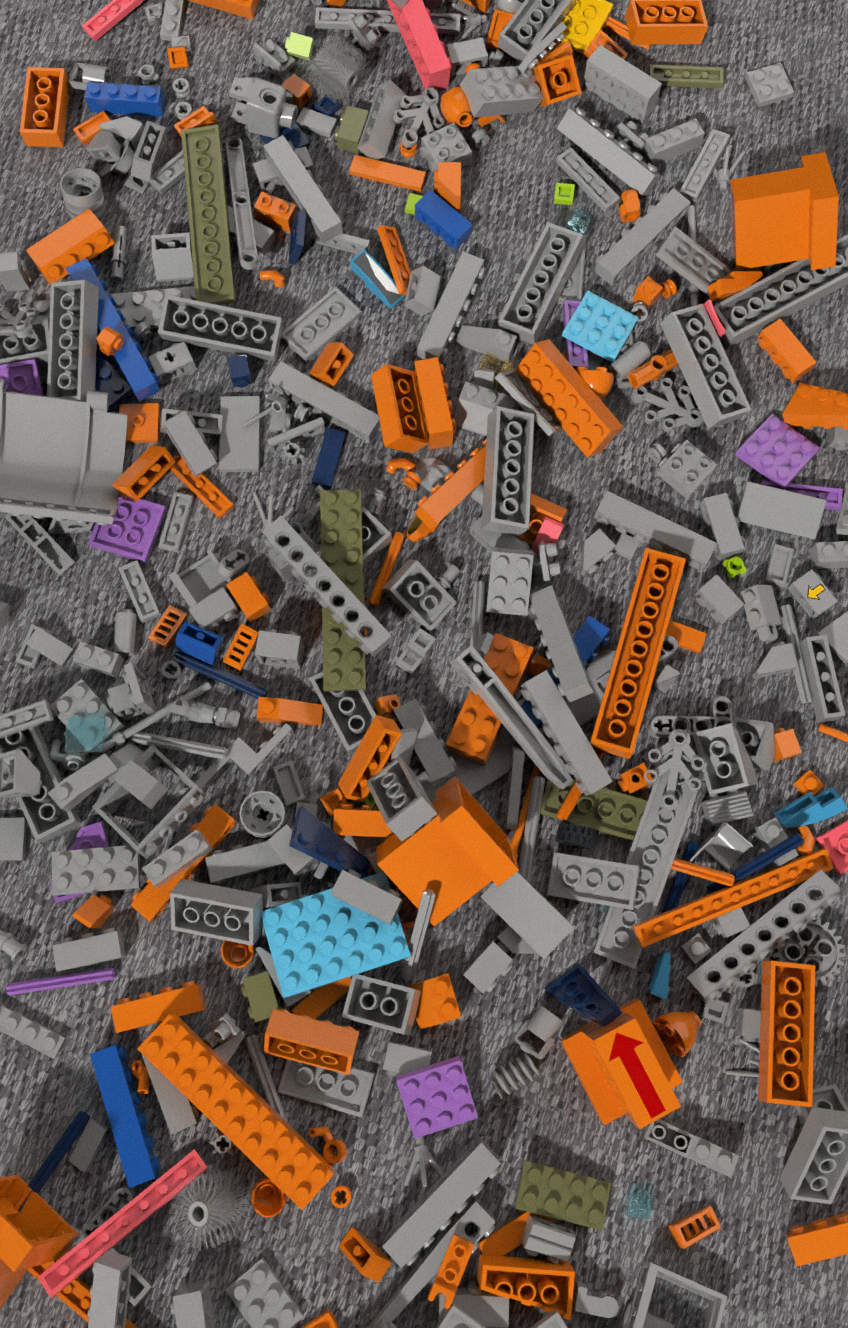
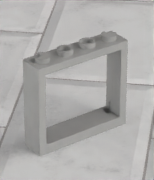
M153 744L135 763L137 765L140 762L150 769L148 773L151 774L163 762L191 790L143 841L139 843L111 815L131 795L120 784L115 782L92 806L146 859L157 850L166 838L171 836L175 828L185 821L191 811L200 805L207 796Z
M643 1262L625 1328H643L656 1277L711 1300L704 1328H721L722 1318L727 1312L725 1305L728 1296L656 1264Z

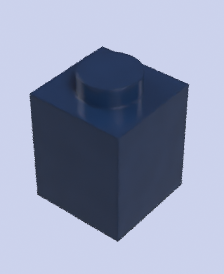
M246 354L228 357L227 361L233 386L243 388L252 384L253 381Z

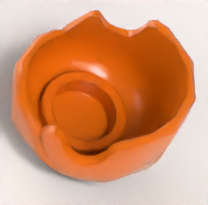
M223 941L221 957L225 964L231 968L240 969L246 967L252 961L254 956L253 946Z
M263 1178L256 1182L251 1191V1203H256L252 1204L256 1213L263 1217H274L279 1214L286 1203L285 1193L269 1178Z

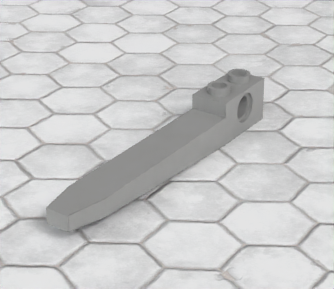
M471 645L462 650L449 661L452 667L475 695L479 694L540 771L560 789L566 788L573 780L559 755L474 647Z
M476 1198L469 1203L441 1234L367 1328H373L381 1318L387 1323L394 1321L438 1272L453 1234L474 1243L473 1253L478 1248V1241L483 1235L487 1237L495 1229L493 1225L496 1222L495 1217ZM469 1223H474L478 1227L477 1231L473 1234L465 1231V1227Z

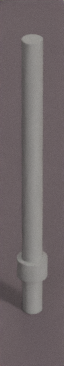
M690 205L688 209V237L696 242L695 206ZM690 282L688 296L690 297L692 307L699 305L700 289Z
M207 681L179 699L190 702L212 688ZM167 706L123 732L120 733L118 731L113 734L111 739L98 747L104 753L115 745L120 746L126 742L127 738L171 712L166 711Z

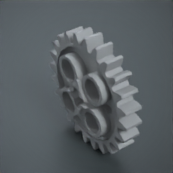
M819 917L816 922H813V919L809 921L803 930L810 934L811 939L809 941L802 940L799 933H794L786 945L783 947L778 946L775 949L777 953H774L772 958H779L778 962L798 963L805 953V949L810 946L816 936H820L819 941L811 951L812 954H809L803 964L814 962L817 965V972H815V988H817L818 981L824 986L827 984L826 978L830 981L834 980L832 973L837 975L840 973L836 966H844V963L839 958H845L846 954L840 952L845 945L838 944V941L842 938L841 936L835 937L833 935L837 929H827L829 922L821 925V918ZM786 922L783 923V927L788 925ZM820 944L827 945L830 950L829 954L820 953L818 946ZM787 949H796L798 958H790L787 955Z

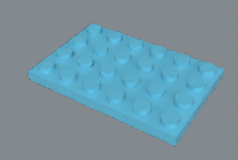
M385 872L362 878L366 882L371 879L381 884L379 888L386 892L390 889ZM332 889L262 911L261 918L283 998L411 957L398 913L392 925H389L333 897L330 894Z

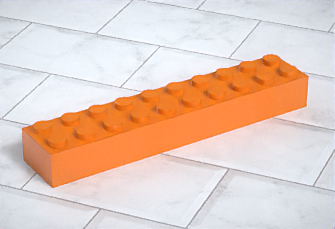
M649 548L644 550L590 739L593 749L630 759L633 755L685 565V558Z
M174 1012L170 1013L137 1048L301 1210L308 1205L334 1175L335 1168Z

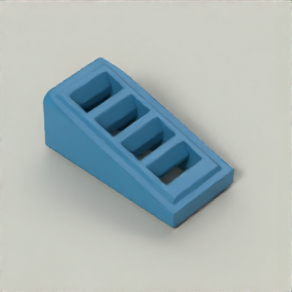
M660 953L647 989V993L663 1000H667L670 953Z

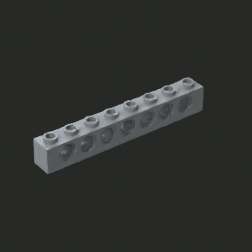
M279 516L262 531L264 535L263 541L268 548H274L278 552L276 556L283 564L287 562L292 567L290 569L291 573L297 579L302 578L305 582L303 585L310 594L314 592L319 597L317 599L319 604L324 609L328 607L332 611V618L338 624L343 623L346 627L345 632L351 639L356 638L360 642L359 647L366 655L370 653L374 657L392 642L390 633L282 516ZM287 539L290 541L286 546L279 545L282 540ZM297 554L303 555V558L299 561L293 560V557ZM310 569L317 570L313 576H309L306 573ZM323 584L331 585L327 591L320 590V587ZM343 599L345 602L341 606H336L334 601ZM350 614H357L359 616L356 621H349L347 619ZM364 629L373 631L368 637L361 635Z
M820 869L686 977L690 986L706 1004L711 1001L715 1002L721 997L725 989L734 987L739 982L741 976L750 974L756 968L757 963L770 958L778 946L783 947L786 945L794 933L802 932L809 921L818 919L823 914V910L829 905H835L840 900V887ZM820 895L821 898L819 900H812L811 896ZM797 908L805 910L801 914L794 913V910ZM782 921L788 923L786 927L777 926ZM764 935L771 936L768 941H762L760 938ZM748 948L754 949V952L750 955L744 954V951ZM730 962L737 963V966L735 968H727V965ZM713 976L721 977L718 982H710Z

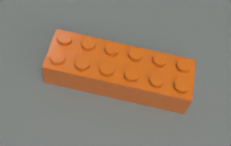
M549 339L536 342L514 370L587 458L601 453L623 428L622 424Z
M495 633L490 648L483 659L514 699L534 657V647ZM471 689L447 740L446 747L452 753L486 766L504 725L479 694L475 695Z
M762 961L759 1101L812 1107L815 965Z

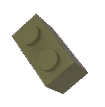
M347 105L345 113L341 115L340 128H337L335 132L338 148L355 153L360 152L357 147L369 114L368 110Z
M268 971L242 979L244 984L241 985L243 996L248 997L250 1005L247 1006V1010L251 1019L254 1018L255 1022L270 1018L273 1009H282L274 981Z

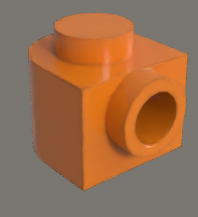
M105 327L96 338L100 346L99 349L106 355L111 354L114 356L117 350H121L124 345L123 335L109 327Z
M397 694L383 696L373 702L377 715L389 719L395 718L394 710L401 707Z

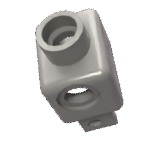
M256 77L254 83L234 78L229 91V97L246 101L247 104L236 102L231 115L232 121L248 125V130L251 133L271 138H278L282 127L293 129L298 108L296 105L286 103V89L283 86Z

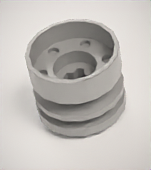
M77 168L66 172L62 176L60 187L67 213L72 219L88 208L97 218H100L105 213L106 203L100 178L94 171L86 168Z
M262 790L253 792L245 798L240 807L239 815L242 825L249 834L256 838H270L283 828L285 824L286 813L284 805L279 797L272 792ZM261 811L269 812L266 821H263L262 818L258 819Z

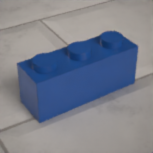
M429 190L415 204V217L421 223L424 222L434 234L442 237L448 246H453L457 250L472 235L473 224L433 191Z

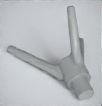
M452 3L454 8L468 15H461V20H466L469 26L468 30L458 40V42H462L478 25L487 22V16L472 13L460 5Z
M727 146L723 169L717 171L714 168L713 173L716 179H718L720 191L727 190V183H729L732 172L745 154L744 150L739 154L731 168L727 169L730 155V147Z
M265 394L266 398L274 401L272 406L243 424L244 427L254 423L271 411L281 412L282 432L286 433V407L290 401L289 396L275 397Z
M253 492L252 494L265 529L274 521L272 520L273 495H269L268 519H266L257 493ZM291 506L282 517L286 519L294 510V507Z
M424 1136L415 1139V1154L404 1182L405 1186H408L417 1162H420L423 1187H427L425 1161L430 1162L440 1177L444 1174L430 1152H428Z

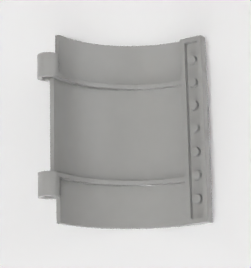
M0 379V514L5 512L11 513L14 516L32 515L38 519L51 517L58 521L69 519L76 520L78 523L97 522V524L103 526L113 524L120 495L112 484L123 474L128 414L107 412L109 393L88 390L86 401L8 392L6 391V381Z

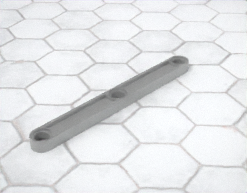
M230 136L225 141L239 259L240 265L244 269L251 270L257 266L258 255L243 145L239 137ZM236 144L238 147H230L229 145ZM238 199H243V200H245L246 202H245V203H238L237 200H238ZM250 257L254 260L252 262H247L244 259Z

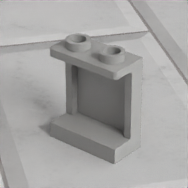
M210 549L207 551V556L181 573L177 574L174 571L168 575L190 608L222 587L225 591H228L226 584L234 579L233 576L224 577L219 573L217 565L222 559L218 553L213 554Z

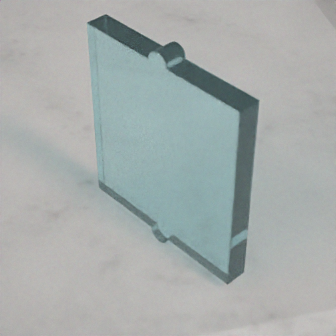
M67 717L66 732H64L66 736L65 752H103L104 737H106V733H104L105 717Z

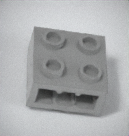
M455 123L421 138L420 152L423 158H427L432 173H434V170H438V162H461V168L472 162V151Z
M686 440L682 445L678 443L671 452L673 455L669 459L665 457L659 464L660 470L657 475L688 500L714 472L717 464Z

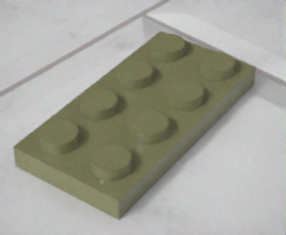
M523 1160L514 1208L603 1231L611 1182Z

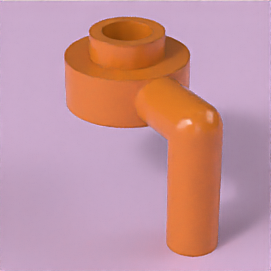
M323 1126L309 1129L310 1137L323 1136L326 1143L323 1148V1155L328 1163H340L345 1159L347 1155L345 1143L340 1139H334L328 1127Z

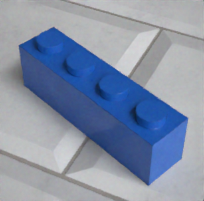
M87 82L85 100L90 112L100 113L104 110L106 113L163 117L165 98L159 86Z

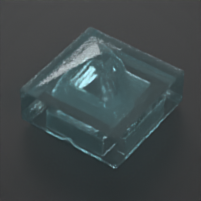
M576 209L566 226L580 234H584L592 218Z
M627 1191L626 1216L650 1219L651 1194Z

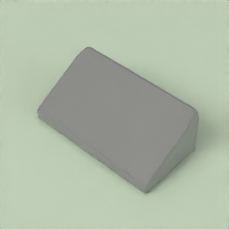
M90 1118L69 1162L84 1173L89 1171L110 1127Z

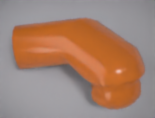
M260 271L261 281L274 280L275 287L285 286L284 280L286 279L278 271Z
M808 825L800 826L797 829L804 843L797 847V851L801 856L813 852L815 838Z
M136 1060L131 1065V1071L139 1082L137 1092L141 1095H146L149 1092L150 1076L146 1065L141 1060Z

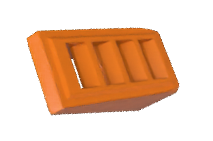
M169 605L148 639L169 650L188 614ZM173 613L180 616V618L177 620L171 617L170 614ZM169 620L176 624L174 626H171L167 624L166 621ZM163 627L170 629V633L162 630ZM159 634L167 636L166 639L158 637Z
M241 624L223 662L242 671L257 644L259 632ZM244 633L251 636V640L243 636ZM242 641L248 644L247 648L239 644V642ZM238 648L239 650L245 652L244 655H241L240 653L236 652L235 649ZM233 655L241 659L240 663L231 659V656Z
M708 1205L673 1222L668 1227L677 1247L685 1249L720 1229L721 1225L712 1206ZM705 1214L707 1215V1218L711 1224V1226L709 1227L707 1226L703 1215ZM696 1219L699 1220L703 1230H699V1227L695 1221ZM689 1223L693 1229V1235H691V1232L687 1226V1224ZM680 1228H682L686 1238H684Z

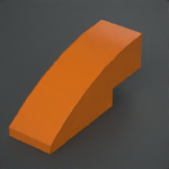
M762 271L731 272L707 287L710 300L712 302L723 301L750 287L763 275Z

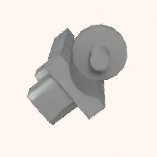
M367 12L351 18L347 23L351 27V33L354 36L351 40L352 44L354 45L358 42L361 48L365 47L369 51L379 44L378 40L382 34L376 27L371 30L369 29L367 24L371 20Z
M632 121L625 125L622 122L618 124L617 141L625 142L629 146L628 150L633 153L637 152L642 156L645 140L649 136L642 132L637 137L634 134L637 131V126Z
M545 540L538 541L540 558H537V552H533L534 573L540 572L539 565H541L544 581H548L551 576L561 574L559 562L548 563L547 558L558 555L556 543L545 544Z
M226 1013L201 1032L204 1035L202 1040L211 1049H215L237 1035L241 1030L235 1025V1020Z

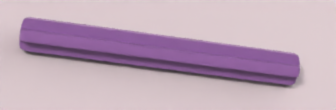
M106 968L8 983L6 985L7 995H16L114 980L115 970L114 968Z

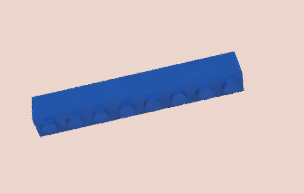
M85 258L67 267L66 270L72 281L86 280L99 287L97 326L100 331L105 327H109L123 335L124 345L121 350H117L114 357L138 400L141 401L159 392L160 389L157 384L160 381L155 371L150 372L151 364L147 357L141 356L140 352L143 350L138 341L133 342L131 337L134 334L129 325L124 326L122 321L125 318L120 309L116 311L114 308L117 304L111 294L107 295L105 292L108 288L103 279H98L97 276L100 274L95 264L90 265L88 259Z

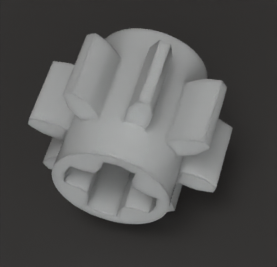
M289 441L287 446H282L285 453H282L281 457L283 460L287 459V466L295 464L298 467L300 461H305L303 454L306 451L305 448H300V442L295 444Z
M216 1131L214 1134L217 1139L210 1141V1144L215 1146L213 1154L219 1152L221 1153V1158L226 1156V1152L233 1155L235 1151L232 1147L236 1145L226 1135ZM223 1138H226V1142H229V1145L225 1148L220 1143Z

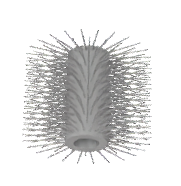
M337 39L334 46L333 43L331 45V42L329 46L328 44L326 46L325 42L324 48H321L320 44V50L317 51L316 56L307 57L315 58L314 61L309 62L314 64L309 69L313 68L314 76L316 74L317 76L319 75L318 84L322 85L323 80L326 83L321 90L328 92L327 94L332 95V98H336L340 92L342 94L341 97H343L342 100L344 99L343 93L345 92L349 100L348 90L350 93V89L357 84L358 77H360L358 73L361 68V63L359 64L358 61L356 64L357 60L353 59L355 55L360 57V55L354 53L357 48L349 50L346 48L349 47L346 43Z
M219 1168L217 1170L219 1171L220 1184L217 1185L216 1172L212 1170L211 1172L213 1173L210 1174L213 1177L212 1179H214V1188L211 1185L212 1181L208 1173L205 1174L208 1175L205 1176L208 1177L207 1179H204L203 1176H195L194 1180L197 1183L196 1186L198 1187L199 1194L193 1187L192 1179H189L191 1180L189 1182H191L190 1186L193 1188L195 1196L189 1192L186 1184H184L193 1202L179 1190L183 1194L182 1196L185 1197L184 1199L188 1200L187 1202L191 1204L188 1205L181 1200L184 1205H187L184 1207L189 1206V1209L184 1208L183 1210L189 1211L174 1214H180V1216H185L183 1214L188 1215V1217L180 1220L189 1219L180 1224L190 1221L191 1223L185 1229L192 1225L191 1234L194 1227L197 1226L194 1232L193 1243H195L196 1233L200 1229V1237L198 1236L200 1239L198 1240L200 1251L202 1230L205 1238L203 1241L206 1243L207 1248L206 1232L211 1237L209 1242L211 1247L214 1248L216 1246H214L215 1244L212 1239V1230L216 1236L215 1243L217 1242L218 1244H221V1241H219L221 1239L217 1235V1227L221 1231L220 1235H222L224 1241H226V1238H224L226 1236L232 1238L227 1229V1222L232 1228L233 1235L236 1236L237 1234L231 1221H234L239 1229L241 1227L237 1224L238 1222L235 1221L233 1215L240 1221L241 1217L234 1212L240 1213L241 1211L238 1210L245 1208L239 1206H251L239 1204H256L238 1201L245 1197L236 1198L247 1192L239 1193L235 1196L234 1194L240 1190L239 1186L234 1191L232 1189L229 1191L231 1188L230 1184H232L231 1178L233 1179V1177H230L227 1189L226 1180L228 1179L226 1176L228 1174L225 1172V1183L222 1184V1174ZM199 1180H200L201 1182H203V1183H201V1184L204 1186V1187H203V1188H204L203 1191L201 1190V1188H200V1186H199ZM206 1180H208L209 1190L205 1186ZM222 1225H223V1226L226 1228V1230H227V1235H226V1236L223 1235V1234H225V1233L222 1231Z

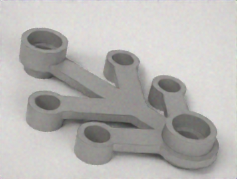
M429 87L424 89L421 95L410 97L405 95L402 97L400 106L403 109H409L411 104L423 103L421 108L403 111L398 109L393 115V120L396 123H402L404 119L416 117L411 128L406 130L401 137L403 146L410 148L415 145L418 140L416 133L422 122L427 133L426 135L435 132L433 128L439 130L444 125V119L441 117L436 105L439 101V94L436 89ZM429 108L434 118L432 124L427 113Z
M29 302L21 303L18 305L20 311L14 317L10 314L8 307L0 304V333L14 332L18 338L30 336L33 333L31 323L35 318L39 317L37 308H31Z
M663 378L660 383V389L664 391L668 401L648 393L644 386L633 389L631 397L634 402L643 403L647 401L663 408L656 412L649 410L645 413L644 421L648 424L674 414L681 416V418L676 420L671 418L665 419L662 424L664 431L670 432L674 428L686 424L690 427H698L703 422L699 409L694 408L689 396L691 391L688 386H681L678 391V397L683 400L686 409L678 405L671 388L673 382L670 378ZM666 382L669 384V386L666 387L663 385V383ZM684 390L687 394H682L681 391ZM637 391H642L644 394L639 395ZM652 415L654 418L649 419L647 416ZM691 415H696L697 419H693ZM670 423L672 427H667L665 424Z
M683 729L672 731L669 735V742L658 749L650 750L648 753L649 761L657 763L660 761L661 756L673 750L671 759L654 770L646 771L644 775L645 781L653 784L657 781L658 777L670 770L666 794L660 799V806L666 812L674 811L678 804L675 796L678 772L687 782L690 791L697 792L701 787V781L698 778H694L682 762V751L691 761V767L695 771L702 770L705 762L689 746L690 735ZM681 736L684 741L679 743L675 738ZM652 753H657L659 757L657 759H652L650 755ZM698 760L702 763V766L696 767L694 762ZM652 773L655 775V779L649 780L647 775ZM695 781L698 783V787L692 788L690 783ZM667 798H671L673 800V804L667 805L665 803V800Z

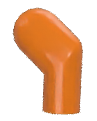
M404 458L390 459L387 462L386 470L392 474L398 468L414 472L416 464Z

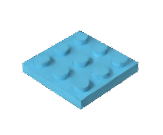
M587 291L565 327L562 336L613 363L639 317Z

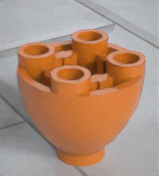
M460 86L452 88L441 96V112L447 122L450 124L455 123L457 127H467L472 123L474 117L470 110V104Z
M577 367V373L602 401L612 388L614 381L613 373L607 372L605 367H596L595 370H589L587 367Z
M676 1011L659 1016L652 1024L668 1054L672 1053L678 1057H684L691 1050L697 1039L701 1020L693 1011L687 1013Z

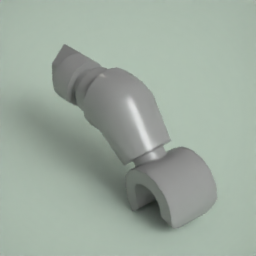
M178 699L175 704H168L165 709L175 714L185 715L194 722L215 723L216 726L227 729H236L240 718V712L236 710L218 707L217 711V707L196 701L191 703L182 699Z

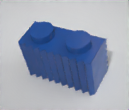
M187 621L177 634L175 649L213 665L220 655L223 637L218 634L215 635L211 631L208 632L199 626L196 627V625H192V623Z

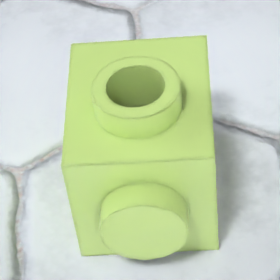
M291 32L290 37L286 39L285 49H288L287 52L290 56L310 61L311 58L307 57L312 55L314 40L311 37Z

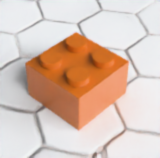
M572 54L538 65L532 69L544 96L540 102V107L582 93Z

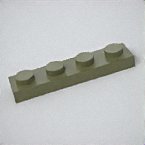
M650 64L649 76L662 83L661 86L722 88L724 84V67Z

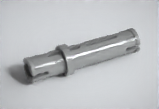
M116 226L114 252L113 258H111V281L115 283L123 282V271L126 267L125 249L128 229L124 226Z

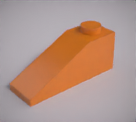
M258 698L257 719L260 722L322 726L323 705L281 698Z

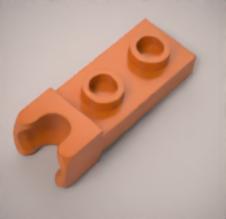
M455 1234L452 1235L427 1297L429 1301H433L438 1293H443L446 1296L444 1307L446 1309L450 1308L474 1248V1243Z

